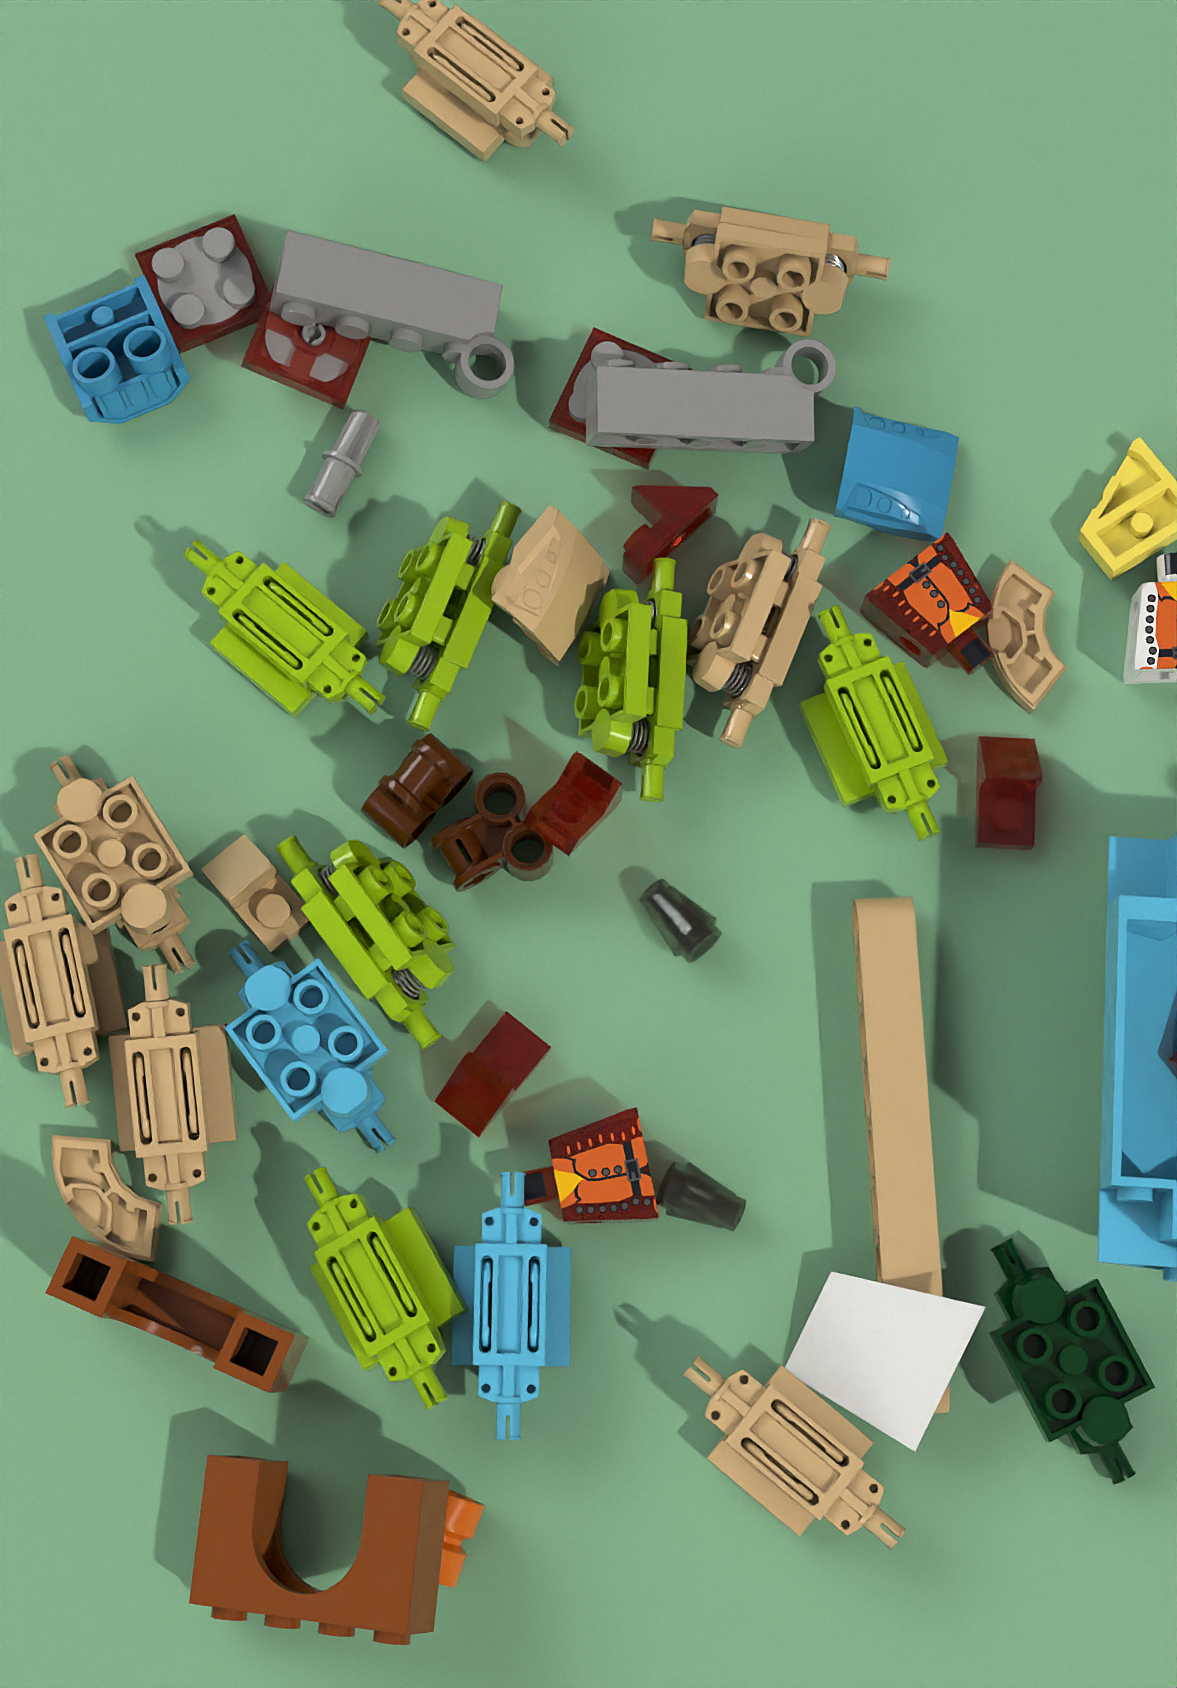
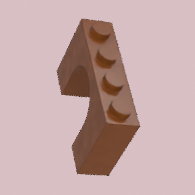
M74 1236L71 1237L45 1292L97 1317L126 1323L181 1346L214 1362V1369L268 1393L286 1392L310 1338L102 1244Z
M207 1455L189 1604L212 1607L211 1618L220 1620L246 1621L248 1612L264 1614V1625L275 1628L299 1629L301 1620L319 1622L318 1633L329 1636L354 1637L355 1628L374 1630L373 1641L383 1644L410 1645L411 1635L434 1632L450 1481L398 1474H368L362 1536L356 1559L350 1570L339 1582L326 1590H320L307 1584L294 1572L282 1546L281 1520L288 1461L239 1455Z

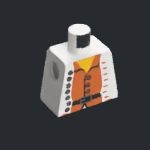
M1177 552L1158 556L1156 558L1158 582L1141 584L1132 597L1123 672L1124 684L1177 682Z

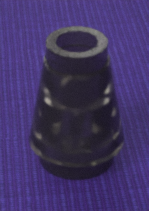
M660 879L653 883L640 897L639 902L646 908V912L675 957L682 956L688 963H692L706 954L716 944L722 934L715 925V916L674 886H671L665 879Z
M674 1161L667 1169L656 1195V1204L666 1209L667 1216L717 1228H725L733 1232L744 1213L746 1199L737 1196L736 1193L691 1162L684 1166Z

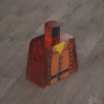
M948 532L864 597L860 613L925 668H929L947 653H950L968 675H971L994 655L993 651L976 633L993 611L992 604Z
M637 1107L624 1110L548 1140L552 1166L522 1171L526 1173L524 1183L525 1207L559 1200L564 1224L642 1223L658 1221L659 1219Z

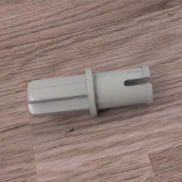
M363 410L353 411L350 414L332 450H325L322 454L325 462L308 494L303 498L308 507L324 516L335 517L337 509L354 477L359 478L363 473L360 465L380 430L378 419Z

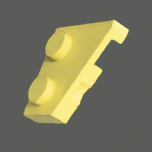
M1141 437L1135 439L1130 445L1125 460L1116 475L1111 477L1102 493L1099 504L1095 509H1092L1079 534V542L1111 581L1177 540V481Z

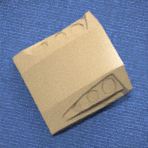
M549 505L515 545L510 564L503 567L495 576L491 587V600L502 610L513 617L512 621L519 625L524 634L537 643L536 647L541 650L540 653L544 658L559 667L568 648L587 622L600 592L606 586L610 570L580 531L557 508Z

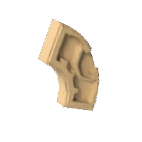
M1010 560L1000 575L989 601L986 619L987 645L992 653L990 658L1001 683L1013 699L1031 714L1067 667L1052 652L1045 633L1046 610L1055 592L1013 560Z
M53 1135L52 1163L55 1179L65 1204L68 1205L79 1223L91 1236L108 1248L129 1257L157 1262L164 1204L142 1198L125 1184L115 1164L114 1142L106 1139Z

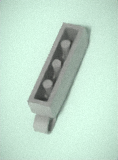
M290 230L287 231L280 252L269 312L281 314L285 321L295 325L309 326L316 322L317 324L333 327L338 334L352 339H364L369 336L389 341L390 346L404 352H418L422 349L442 354L444 360L455 364L454 375L461 390L477 399H489L498 395L511 378L514 370V358L510 349L501 340L492 337L496 327L502 284ZM475 355H484L491 358L499 369V378L492 381L478 378L470 369L469 358Z
M802 339L793 343L779 357L775 367L763 370L762 374L742 373V367L731 364L716 365L711 367L709 371L689 370V365L682 362L660 363L656 365L655 369L635 368V363L626 359L604 361L602 366H596L585 381L586 446L799 455L815 441L814 398L825 390L835 377L836 361L834 355L822 342L814 339ZM793 357H806L816 365L819 373L817 384H805L795 377L791 367Z

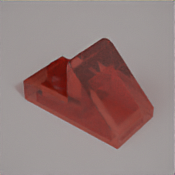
M633 486L631 503L653 526L651 528L647 524L640 526L626 540L623 545L626 551L623 553L622 571L639 585L652 573V560L655 558H668L716 513L718 494L711 487Z
M979 736L977 738L975 847L1031 850L1035 846L1036 790L1043 782L1035 739Z
M576 751L570 758L557 783L530 808L523 824L567 856H570L619 805L622 800V783L583 754Z
M506 1011L473 1053L468 1051L434 1102L476 1137L480 1138L551 1051V1046Z

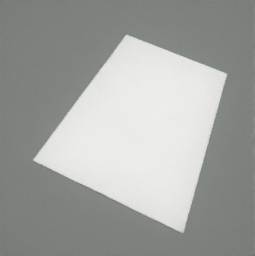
M831 1271L785 1368L806 1385L911 1450L916 1451L986 1307Z

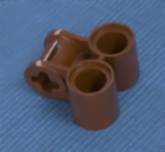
M430 733L423 739H417L413 743L411 751L394 774L390 776L384 775L378 781L379 786L365 801L361 812L399 846L405 849L427 828L436 812L446 806L461 791L473 775L474 770Z
M496 772L484 777L475 789L474 803L477 814L449 825L434 835L429 841L432 850L441 852L455 877L452 885L457 892L465 891L482 883L505 866L513 877L521 881L532 882L545 876L553 865L554 848L551 835L543 825L535 821H523L526 816L525 792L522 784L516 777L508 773ZM497 792H506L514 797L516 804L509 813L496 815L489 812L485 807L488 797ZM526 839L534 840L544 848L542 857L530 864L518 861L512 854L514 847L520 841ZM459 846L463 847L471 863L466 861Z

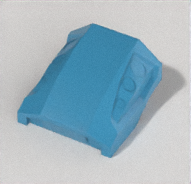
M145 275L135 278L136 283L65 313L57 316L51 313L44 316L57 351L89 422L114 424L127 422L171 403L190 381L188 372Z
M855 406L834 517L863 524L885 534L934 543L942 536L959 437L945 431L918 427L864 413L860 407Z

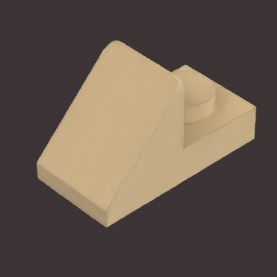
M245 834L200 869L273 956L312 924L301 910V907L305 905L303 901L280 876L270 860Z

